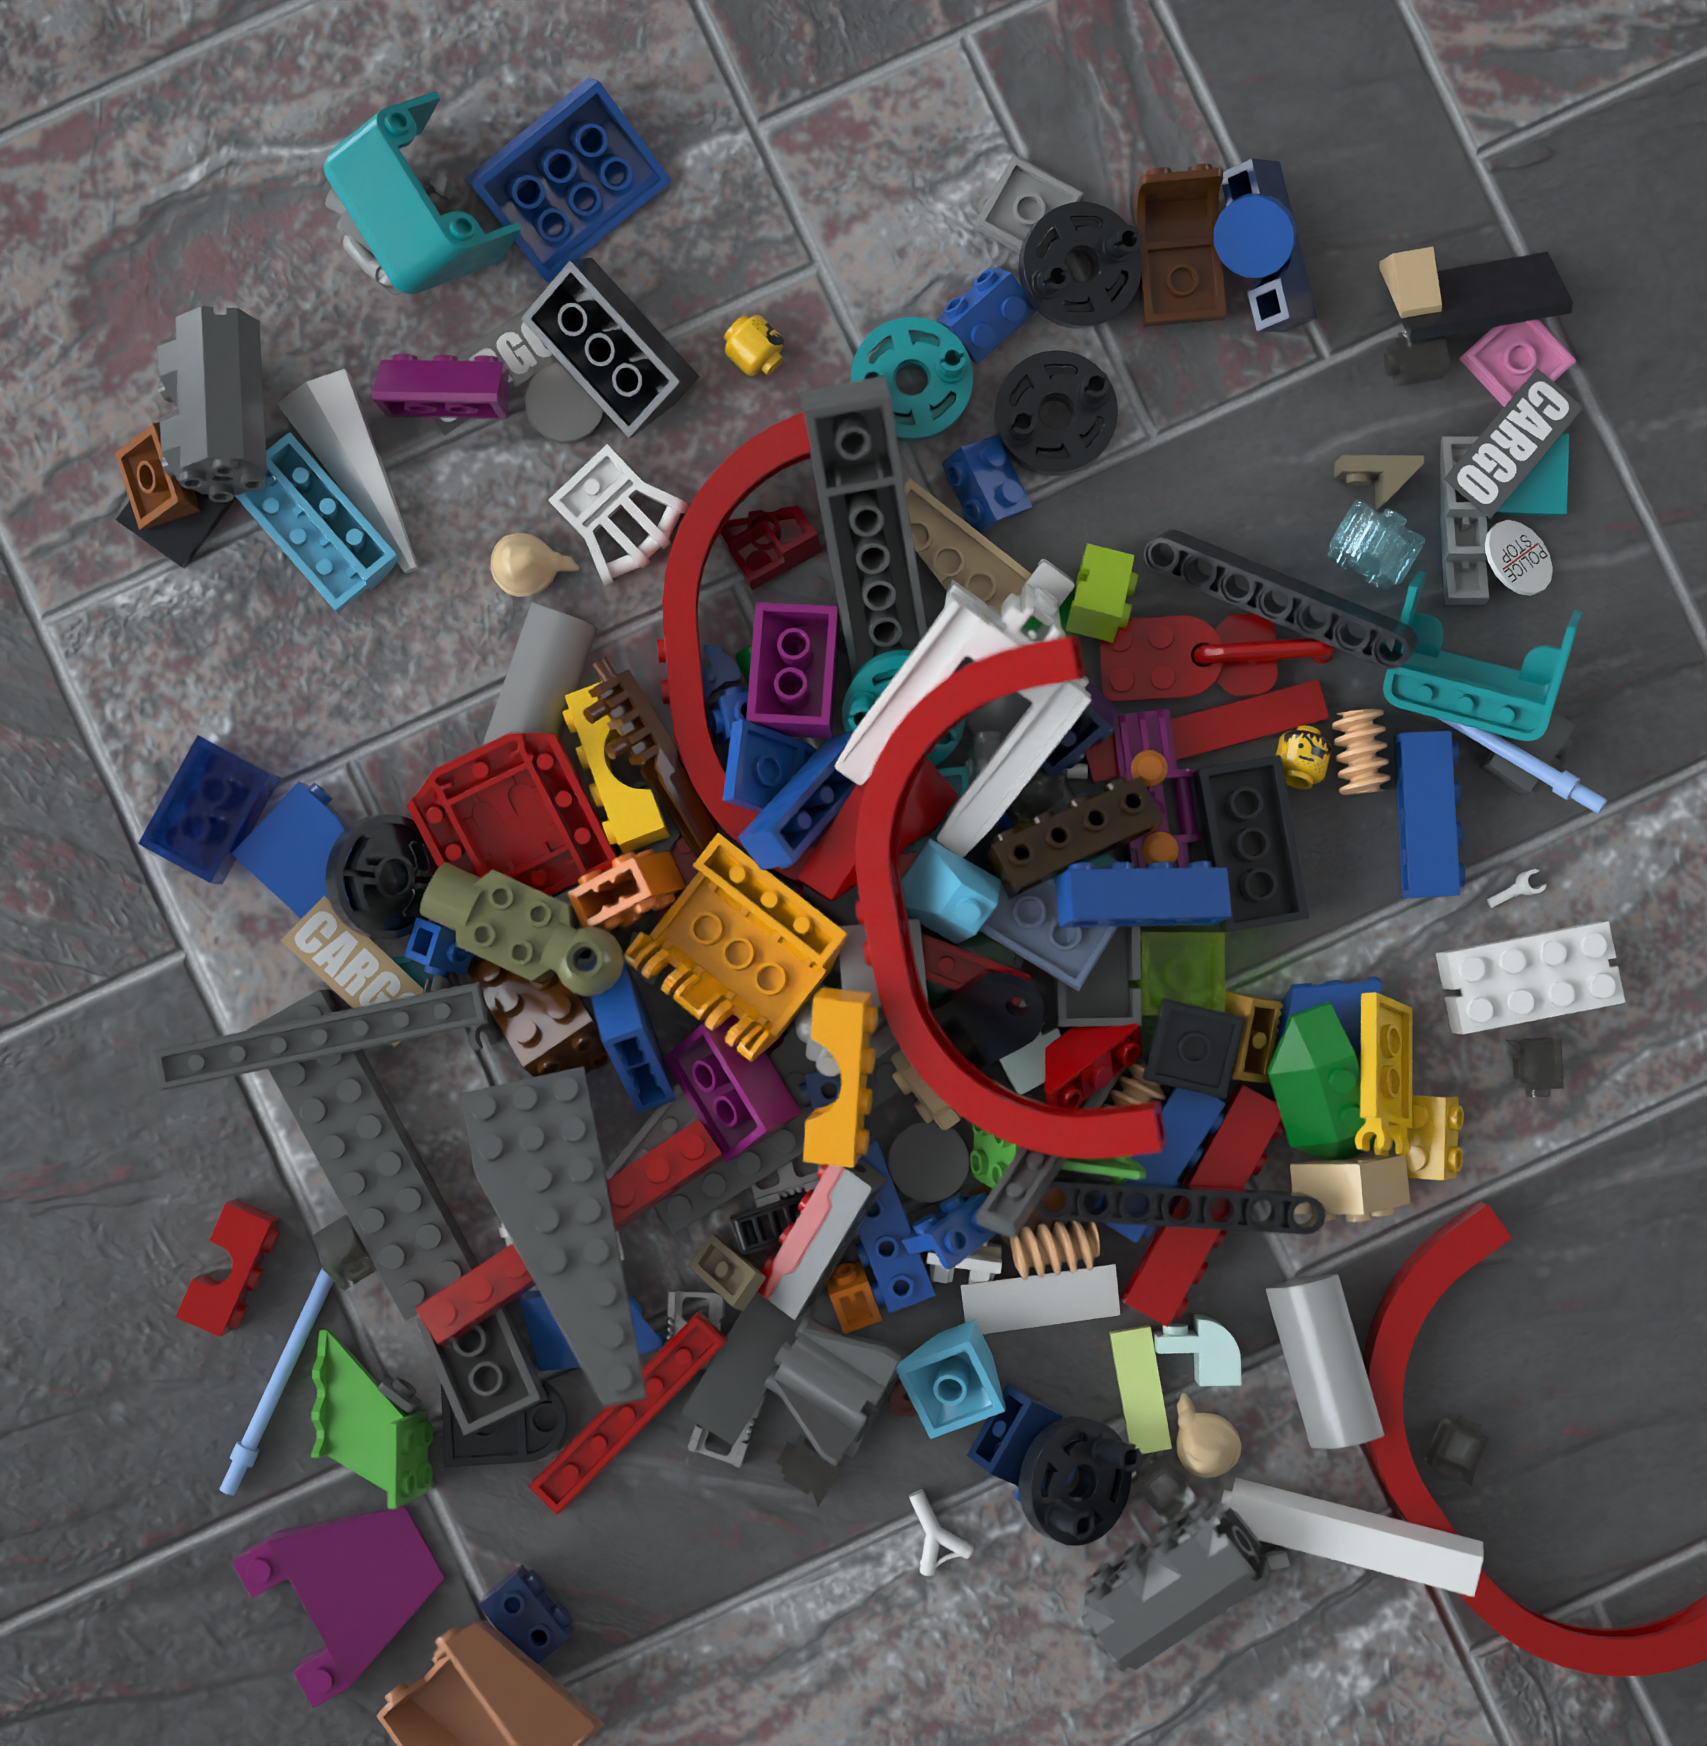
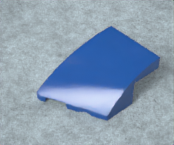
M1372 976L1368 977V981L1344 984L1341 980H1333L1319 985L1312 983L1291 985L1281 1002L1283 1005L1280 1009L1282 1015L1278 1018L1280 1024L1276 1026L1280 1037L1275 1044L1276 1048L1287 1029L1285 1026L1290 1015L1329 1001L1358 1060L1361 1053V993L1377 992L1380 994L1383 984L1381 979Z
M540 1291L525 1292L519 1301L539 1371L580 1368L579 1361ZM628 1295L639 1355L663 1347L666 1342L665 1336L661 1332L656 1334L641 1316L643 1311L641 1306L634 1298Z

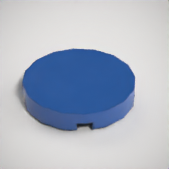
M1258 193L1246 194L1234 199L1220 213L1214 227V247L1220 260L1232 272L1244 277L1262 278L1277 272L1291 257L1297 236L1296 223L1290 210L1279 199L1258 195Z

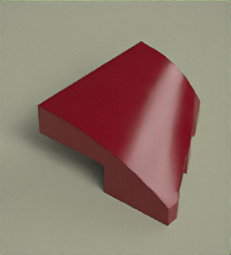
M798 506L782 507L774 512L762 510L748 511V518L728 520L718 535L751 590L758 588L822 552L817 532Z

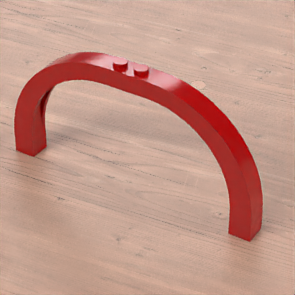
M804 413L797 414L772 425L754 436L732 453L712 473L694 497L680 523L671 547L664 579L662 599L664 638L657 639L659 663L667 664L668 679L661 680L663 704H670L677 745L695 790L720 826L744 850L746 848L738 837L759 814L723 801L726 772L714 747L706 710L698 619L700 586L711 549L723 526L734 511L752 492L767 480L787 468L811 459ZM809 845L800 858L791 866L784 869L778 866L772 869L797 881L799 873L814 852L815 847ZM919 853L899 855L901 878Z
M1076 635L1026 644L977 660L939 683L905 715L890 735L875 762L866 784L859 810L855 866L860 900L856 901V914L859 923L865 925L867 941L864 942L863 946L864 957L867 965L872 966L880 1003L890 1029L904 1055L927 1085L961 1116L984 1131L1009 1143L1036 1152L1061 1157L1095 1159L1161 1152L1167 1144L1160 1101L1093 1109L1067 1108L1045 1104L1001 1086L971 1064L952 1044L940 1027L922 989L916 966L899 866V837L905 805L915 778L930 753L941 739L959 722L977 709L996 699L1030 688L1085 678L1079 638Z
M1477 1201L1427 1238L1405 1261L1390 1282L1377 1307L1368 1331L1362 1356L1384 1432L1383 1437L1367 1442L1372 1462L1383 1487L1405 1522L1458 1535L1431 1497L1413 1462L1403 1420V1387L1409 1354L1415 1338L1427 1314L1437 1300L1455 1280L1512 1239L1491 1207L1481 1201ZM1482 1568L1474 1597L1458 1593L1491 1628L1510 1642L1541 1659L1565 1668L1590 1674L1617 1677L1647 1676L1672 1672L1707 1660V1594L1685 1609L1657 1621L1625 1628L1599 1629L1559 1622L1528 1609L1501 1591Z

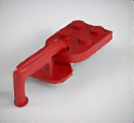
M1254 613L1229 615L1215 630L1205 621L1193 616L1133 618L1128 620L1126 629L1118 627L1113 642L1100 639L1102 694L1111 703L1184 699L1206 692L1216 682L1232 696L1261 695L1270 691L1276 683L1277 660L1312 658L1317 664L1323 665L1331 661L1336 648L1313 638L1276 640L1275 627L1272 621ZM1201 645L1200 647H1198L1197 649H1195V651H1194V653H1193V659H1194V662H1193L1192 659H1191L1192 651L1194 650V648H1196L1197 646Z

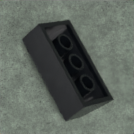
M592 257L570 260L521 317V320L628 438L634 437L674 406L700 377Z

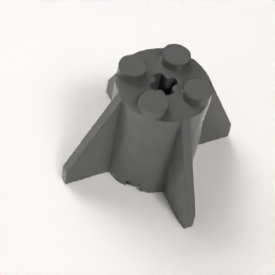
M807 1315L795 1333L797 1339L794 1344L787 1340L777 1353L774 1362L778 1365L772 1370L764 1386L783 1399L819 1455L836 1466L844 1454L852 1459L855 1458L868 1429L879 1414L877 1411L883 1401H887L894 1386L900 1379L899 1374L896 1372L898 1363L913 1352L902 1345L834 1332Z

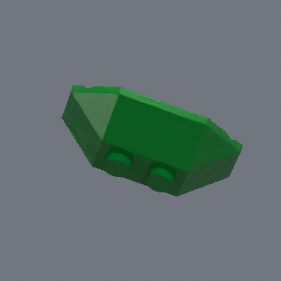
M1328 1001L1290 1015L1285 1026L1287 1029L1278 1043L1267 1071L1288 1144L1294 1149L1324 1160H1345L1367 1152L1357 1149L1355 1144L1356 1134L1366 1122V1119L1360 1117L1361 1072L1356 1054L1332 1004ZM1375 1135L1370 1139V1150L1373 1149Z

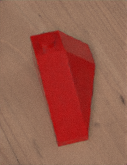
M928 758L917 774L907 798L900 829L899 855L905 852V848L922 836L925 838L935 831L959 797ZM868 779L862 785L856 784L797 877L799 883L831 903L858 885L855 866L856 832L859 810Z

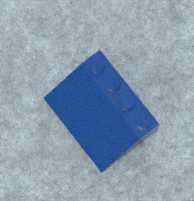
M589 77L464 179L465 183L501 228L516 222L519 223L522 230L513 243L547 283L556 277L570 260L578 259L672 182L600 81Z

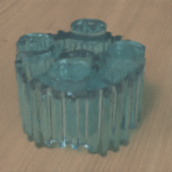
M1356 500L1349 508L1330 541L1329 547L1331 549L1327 557L1343 570L1349 566L1355 572L1367 577L1364 582L1372 587L1388 591L1391 585H1400L1422 549L1425 538L1404 527L1407 520L1397 512L1385 509L1383 514H1378L1366 503Z

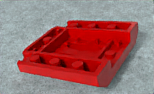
M509 732L434 769L407 805L438 868L447 862L479 878L495 870L548 896L578 883L579 878L599 869L604 872L612 868L611 861L618 858L613 845H610L603 825L557 733Z

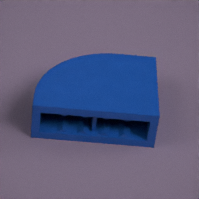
M298 782L231 853L300 919L323 896L329 899L325 879L328 857L338 837L349 827L341 815L329 805L333 798L315 782L311 786Z
M624 960L621 976L613 987L602 994L592 995L591 999L602 1042L638 1114L675 1101L676 1097L646 1005L632 972ZM596 963L584 967V971L592 970Z

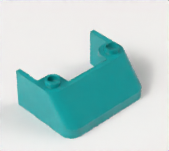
M437 91L383 108L334 147L324 163L326 178L390 282L399 291L407 294H417L500 263L522 230L519 223L516 222L484 234L478 222L467 213L453 211L440 216L406 161L400 148L408 146L415 136L422 134L441 99Z
M1418 571L1409 585L1400 622L1414 629L1418 637V646L1414 654L1404 665L1396 669H1387L1383 692L1388 702L1398 708L1521 741H1533L1540 738L1547 730L1582 612L1573 611L1562 648L1550 645L1534 647L1526 655L1522 669L1519 671L1441 650L1444 639L1442 623L1430 614L1417 611L1427 572ZM1395 638L1392 652L1403 654L1404 647Z

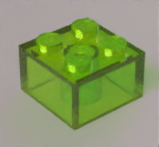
M1140 932L1141 980H1136V988H1141V1015H1158L1162 997L1225 1012V932Z

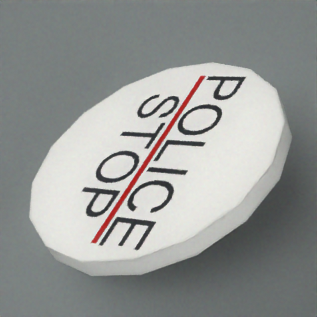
M1511 520L1499 522L1490 529L1486 535L1485 551L1488 563L1498 579L1506 587L1522 595L1532 596L1545 590L1551 582L1553 567L1549 552L1543 541L1534 531L1520 522Z

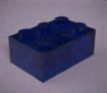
M197 735L138 844L209 883L223 885L236 861V858L231 853L252 832L281 777L217 742Z

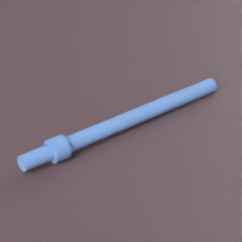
M1439 719L1552 786V792L1565 800L1572 798L1597 814L1606 805L1608 800L1580 784V778L1566 770L1561 773L1499 735Z
M329 1263L323 1264L242 1441L236 1442L230 1455L232 1463L220 1487V1491L225 1494L235 1496L247 1468L253 1467L260 1452L257 1446L339 1271V1268Z

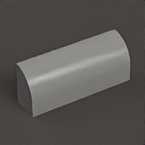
M531 602L483 745L509 732L557 733L560 739L566 723L562 711L569 709L564 695L575 692L578 688L598 629L597 627L568 614Z
M1339 1275L1296 1276L1266 1288L1310 1447L1323 1449L1343 1448L1383 1437L1384 1432Z

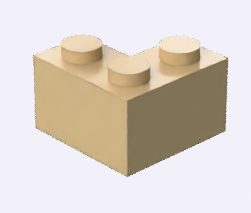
M1368 1155L1348 1160H1310L1290 1164L1292 1192L1305 1193L1318 1200L1325 1209V1221L1337 1219L1336 1214H1346V1221L1348 1222L1371 1220V1216L1394 1215L1395 1207L1410 1204L1406 1156L1388 1155V1157H1381L1378 1155ZM1301 1203L1294 1210V1214H1311L1312 1217L1313 1211L1310 1203Z

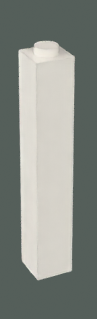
M1235 1478L1232 1491L1224 1490L1221 1501L1224 1504L1223 1512L1229 1508L1235 1510L1258 1540L1473 1597L1475 1595L1483 1561L1482 1541L1240 1478Z

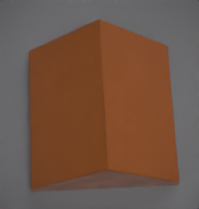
M160 423L151 424L115 452L139 530L148 529L201 511L195 491L182 487L176 477L168 476L162 468L161 457L163 454L161 453Z

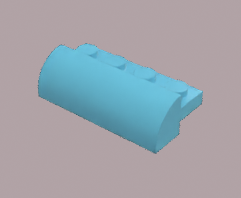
M289 432L266 451L267 471L265 488L234 496L338 614L365 590L369 589L371 591L394 568L398 556Z

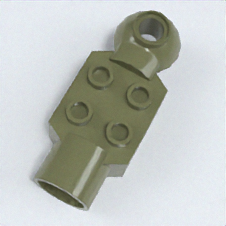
M445 862L435 872L421 902L420 914L456 931V946L530 981L542 984L557 973L562 984L573 993L592 996L602 994L613 987L621 976L624 964L623 953L614 936L604 929L592 926L578 928L577 915L573 907L495 870L479 878ZM592 949L597 954V963L592 970L583 972L578 966V958L583 951Z

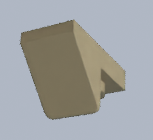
M1342 455L1334 463L1335 479H1346V484L1353 486L1371 484V479H1375V510L1377 511L1424 464V455Z
M712 1233L689 1265L693 1272L732 1307L742 1312L766 1279V1276L760 1272L762 1267L747 1256L742 1257L740 1251Z

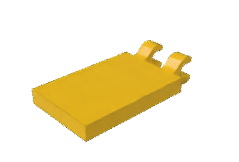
M1377 992L1361 993L1360 1117L1366 1119V1122L1357 1132L1355 1144L1359 1150L1370 1151V1139L1376 1134L1377 1138L1374 1141V1152L1376 1155L1388 1157V1150L1391 1148L1392 1141H1395L1396 1154L1408 1156L1410 1144L1407 1139V1129H1412V1007Z

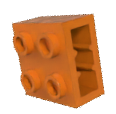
M648 849L636 855L634 852H629L611 861L614 868L604 872L599 869L578 879L580 886L567 892V895L582 928L592 926L610 931L619 926L622 929L643 919L641 914L651 909L658 911L675 903L674 895L684 890L686 885L670 851L654 854L652 849Z

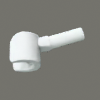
M1533 869L1520 873L1516 878L1515 884L1511 885L1510 888L1487 899L1490 908L1521 894L1529 896L1544 891L1547 884L1531 888L1528 883L1529 876L1539 872V870Z

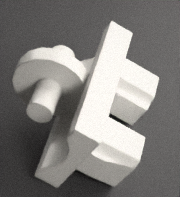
M987 1241L954 1268L970 1270L968 1284L993 1281L995 1273H1001L1002 1245L988 1243ZM934 1249L927 1251V1264H930L931 1280L940 1283L952 1282L954 1268L945 1270Z

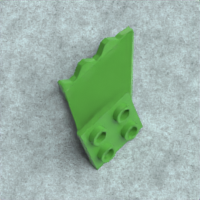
M972 1123L974 1131L973 1152L970 1155L972 1177L993 1189L1021 1146L1009 1143ZM1132 1156L1095 1159L1068 1157L1061 1169L1109 1175L1115 1184H1124L1128 1179H1146V1170L1137 1161L1133 1160Z
M331 1329L320 1330L318 1356L312 1369V1379L317 1387V1399L312 1409V1422L317 1430V1439L311 1452V1458H320L327 1455L388 1492L389 1509H396L427 1493L433 1476L432 1466L428 1463V1447L433 1438V1426L429 1422V1410L421 1409L406 1415L397 1404L377 1389L379 1386L377 1381Z

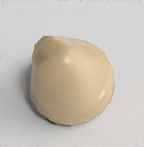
M521 532L504 536L495 545L491 554V571L495 582L507 594L517 597L539 594L553 582L557 572H574L580 568L572 557L554 552L541 539L532 534Z
M1181 1393L1180 1400L1177 1403L1179 1431L1176 1446L1177 1455L1182 1466L1192 1475L1204 1478L1218 1477L1228 1472L1237 1464L1241 1455V1441L1237 1430L1227 1419L1217 1414L1196 1413L1191 1398L1187 1394Z

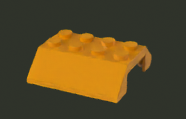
M717 833L692 865L699 872L650 935L643 932L639 933L623 955V960L636 970L644 966L641 973L648 980L669 964L673 965L676 969L666 977L661 990L668 996L676 991L673 995V1000L699 1021L704 1020L709 1015L705 1025L712 1031L734 1014L738 1017L740 1021L728 1031L725 1042L732 1047L740 1042L737 1051L752 1062L781 1036L827 977L849 934L767 870H761L753 859L721 834Z

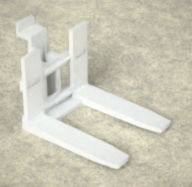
M1042 559L1021 588V594L1016 596L1011 593L1001 605V612H999L993 606L986 605L985 602L952 579L947 586L944 611L855 729L835 764L836 770L857 785H862L870 777L880 752L905 715L930 690L949 677L965 656H969L977 661L1003 650L1066 637L1065 631L1061 629L1059 607L1075 586L1074 580L1046 559ZM1031 615L1042 622L1036 633L1032 630L1027 632L1022 628ZM1087 677L1018 691L1033 702V704L959 799L937 836L939 843L960 857H964L991 830L1090 703L1091 695L1085 690L1089 683Z

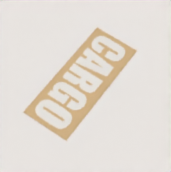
M325 896L280 940L352 1008L423 994L424 989L369 937L361 935L346 926L333 910L330 900ZM401 1041L390 1044L396 1047Z

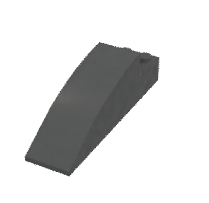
M884 376L800 392L851 677L867 661L880 654L894 650L914 651L927 634L893 412ZM895 676L887 677V678L881 679V680H879V681H876V680L873 678V681H874L875 683H878V682H881V681L886 680V679L894 678Z

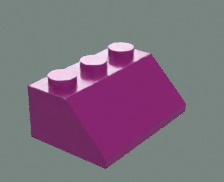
M411 354L393 355V360H381L372 391V400L387 417L508 419L509 370L504 362H499V358L488 355L475 356L474 361H458V357L453 355H435L433 361L418 360L417 356Z
M756 602L747 721L790 737L832 739L841 626L838 606Z
M734 1014L713 1031L705 1023H702L663 1058L704 1128L721 1151L725 1163L732 1161L780 1131L801 1114L794 1097L786 1088L775 1070L771 1059L765 1052L750 1062L737 1051L740 1042L733 1047L725 1042L728 1031L740 1021Z

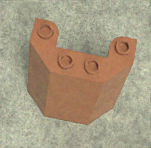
M488 1621L474 1622L460 1631L456 1626L442 1635L435 1642L439 1648L431 1659L435 1664L432 1669L410 1687L406 1682H403L391 1690L384 1697L388 1704L376 1715L397 1746H583L605 1725L599 1716Z

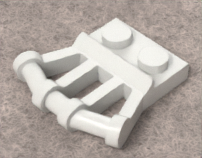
M608 444L548 499L551 505L585 539L604 586L613 583V578L639 567L644 569L650 563L648 559L660 547L664 550L671 543L669 539L680 515H685L690 506L687 502L644 483ZM636 493L666 506L658 526L631 500ZM621 507L649 534L638 547L609 519ZM602 526L628 555L606 563L594 533Z

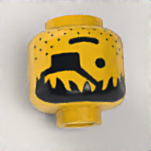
M747 315L741 316L724 335V339L727 341L724 349L725 354L748 376H755L762 371L769 375L784 359L780 354L784 345V338L759 315H754L750 318Z
M1306 725L1298 726L1296 730L1287 731L1279 739L1276 756L1281 755L1285 784L1289 787L1310 789L1313 787V784L1321 782L1326 776L1331 754V744L1326 738L1321 736V732L1317 728Z

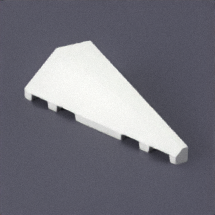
M342 369L305 382L278 402L281 411L352 504L398 556L397 563L405 573L418 570L419 568L381 456L377 453L351 375L346 369Z

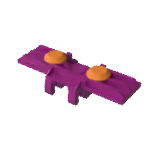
M1169 709L1116 715L1113 722L1115 726L1113 731L1120 778L1126 777L1128 782L1141 776L1163 818V822L1156 831L1128 843L1131 863H1133L1134 869H1146L1149 864L1156 862L1173 863V868H1187V864L1190 863L1187 844L1203 840L1202 833H1197L1190 781V777H1194L1193 768L1177 769ZM1174 780L1181 835L1172 836L1169 834L1162 781Z

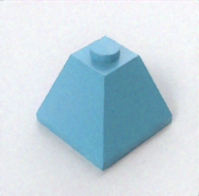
M929 839L901 878L907 916L912 919H920V924L958 944L974 936L997 906L1001 880Z
M975 1319L936 1334L898 1363L896 1372L899 1374V1378L930 1439L1000 1414L1006 1410L993 1355Z

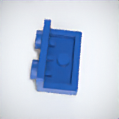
M995 267L982 272L975 279L974 286L966 294L952 299L945 306L944 313L937 321L950 329L960 339L970 359L978 364L1037 310L1031 305L1023 288L1013 274Z
M998 434L962 446L942 461L946 478L956 493L963 508L965 518L979 533L984 532L996 523L1023 514L1032 508Z
M985 1192L963 1197L961 1193L955 1194L940 1203L939 1206L942 1210L937 1214H929L917 1220L912 1225L914 1231L901 1240L908 1254L934 1249L945 1270L953 1269L999 1232L977 1224L976 1214L987 1199Z

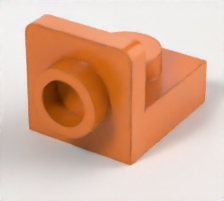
M857 1261L837 1266L826 1286L843 1334L883 1321L862 1262Z

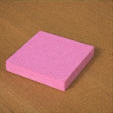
M1539 319L1493 327L1459 358L1503 407L1506 406L1537 368L1554 382L1577 361Z

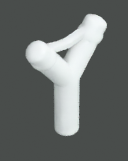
M923 1489L915 1491L908 1496L926 1533L922 1559L920 1561L921 1574L933 1576L936 1567L944 1561L960 1556L969 1559L973 1555V1545L940 1526ZM940 1544L954 1552L937 1560Z

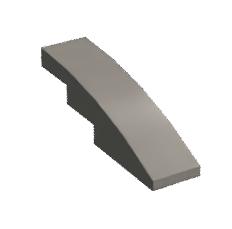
M1442 437L1440 523L1445 605H1486L1489 600L1487 555L1485 551V541L1488 533L1486 515L1444 480L1445 476L1478 437Z

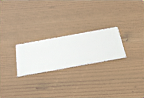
M1116 1264L1093 1267L1092 1270L1087 1268L1077 1269L1075 1273H1072L1071 1270L1061 1271L1060 1275L1046 1273L1042 1278H1039L1038 1275L1028 1276L1027 1280L1018 1277L960 1285L965 1323L975 1319L982 1334L1120 1315Z

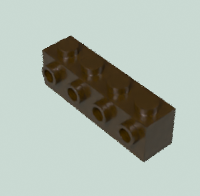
M1141 776L1129 782L1126 777L1119 778L1103 788L1105 793L1094 798H1091L1090 794L1082 795L1067 804L1068 810L1054 815L1053 811L1045 812L1031 820L1032 826L1023 831L1017 832L1016 828H1011L994 837L995 843L992 844L987 856L998 878L1001 880L1000 882L1009 899L1069 870V865L1087 863L1156 831L1163 822V818Z

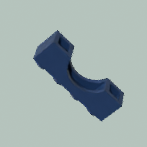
M1251 158L1223 172L1224 179L1221 184L1227 206L1234 199L1243 195L1258 193V195L1279 199L1292 214L1280 161ZM1298 235L1295 238L1294 250L1288 261L1277 272L1257 278L1253 288L1247 292L1257 331L1286 332L1317 319Z

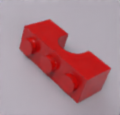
M237 1199L226 1202L209 1241L228 1251L232 1259L231 1274L224 1281L215 1280L203 1274L193 1278L176 1314V1318L219 1337L230 1332L232 1328L237 1330L247 1311V1307L242 1305L248 1291H255L262 1278L264 1269L260 1268L259 1265L265 1252L270 1254L279 1239L280 1231L276 1230L280 1218Z

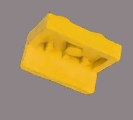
M1412 1095V1129H1407V1139L1410 1144V1151L1408 1156H1406L1408 1178L1449 1180L1457 1177V1172L1461 1170L1463 1163L1462 1149L1458 1147V1130L1462 1129L1464 1122L1463 1108L1459 1106V1098L1457 1096Z

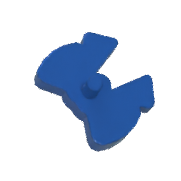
M720 645L703 646L711 667L703 670L706 705L712 693L717 692L726 683L739 682L742 679L737 663L732 657L723 653V648Z

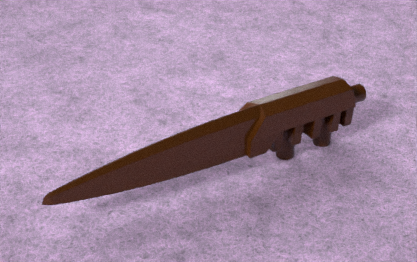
M605 656L592 664L602 682L588 692L592 698L597 697L598 701L584 709L583 714L591 724L606 715L609 716L611 721L607 725L610 730L616 729L620 736L605 746L606 753L611 759L615 760L628 750L632 754L628 758L632 766L636 764L638 766L641 765L640 773L647 785L652 787L673 823L698 859L719 832L705 804L695 790L683 763L678 757L676 746L632 673L628 669L616 674Z

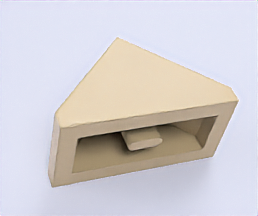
M1434 247L1393 253L1380 261V271L1401 318L1442 311Z

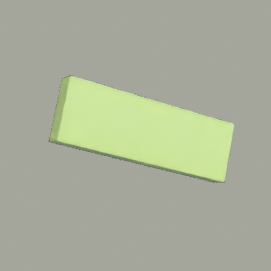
M1144 1325L1110 1331L1109 1335L1128 1443L1135 1444L1136 1448L1141 1450V1454L1172 1449L1151 1326Z

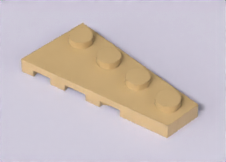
M910 478L904 485L916 552L946 591L948 584L953 579L985 602L986 605H991L1001 612V605L1011 593L1016 596L1020 595L1021 588L1032 574Z

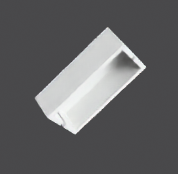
M1609 921L1592 922L1436 953L1442 988L1451 990L1461 989L1462 996L1452 995L1444 997L1452 1033L1468 1034L1625 1003L1618 966H1609L1608 959L1616 958Z

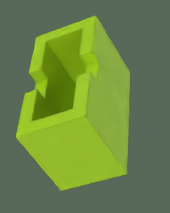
M1087 543L1074 589L1075 598L1071 603L1066 631L1113 642L1118 627L1126 629L1132 604L1125 603L1126 596H1133L1138 579V573L1131 572L1135 555Z

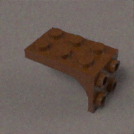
M1204 163L1188 167V171L1171 172V168L1158 167L1148 170L1146 175L1140 177L1132 200L1135 227L1139 229L1136 237L1142 235V244L1140 246L1142 258L1140 287L1144 327L1225 320L1227 317L1222 261L1214 247V227L1218 219L1219 191L1224 179L1222 168H1213L1211 164Z
M483 958L468 968V973L474 983H482L484 998L488 1008L522 1067L533 1077L583 1066L587 1074L591 1070L600 1068L610 1061L608 1052L601 1039L597 1020L580 995L573 993L562 984L557 973L542 984H538Z

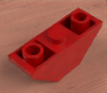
M1133 1023L1122 1026H1073L1045 1048V1094L1047 1104L1078 1108L1084 1100L1098 1089L1104 1088L1112 1078L1125 1068L1132 1066L1142 1056L1139 1025Z

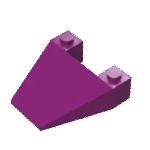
M406 1505L396 1509L388 1508L279 1530L247 1548L231 1562L251 1599L288 1578L326 1646L303 1658L293 1671L312 1708L350 1688L446 1577Z

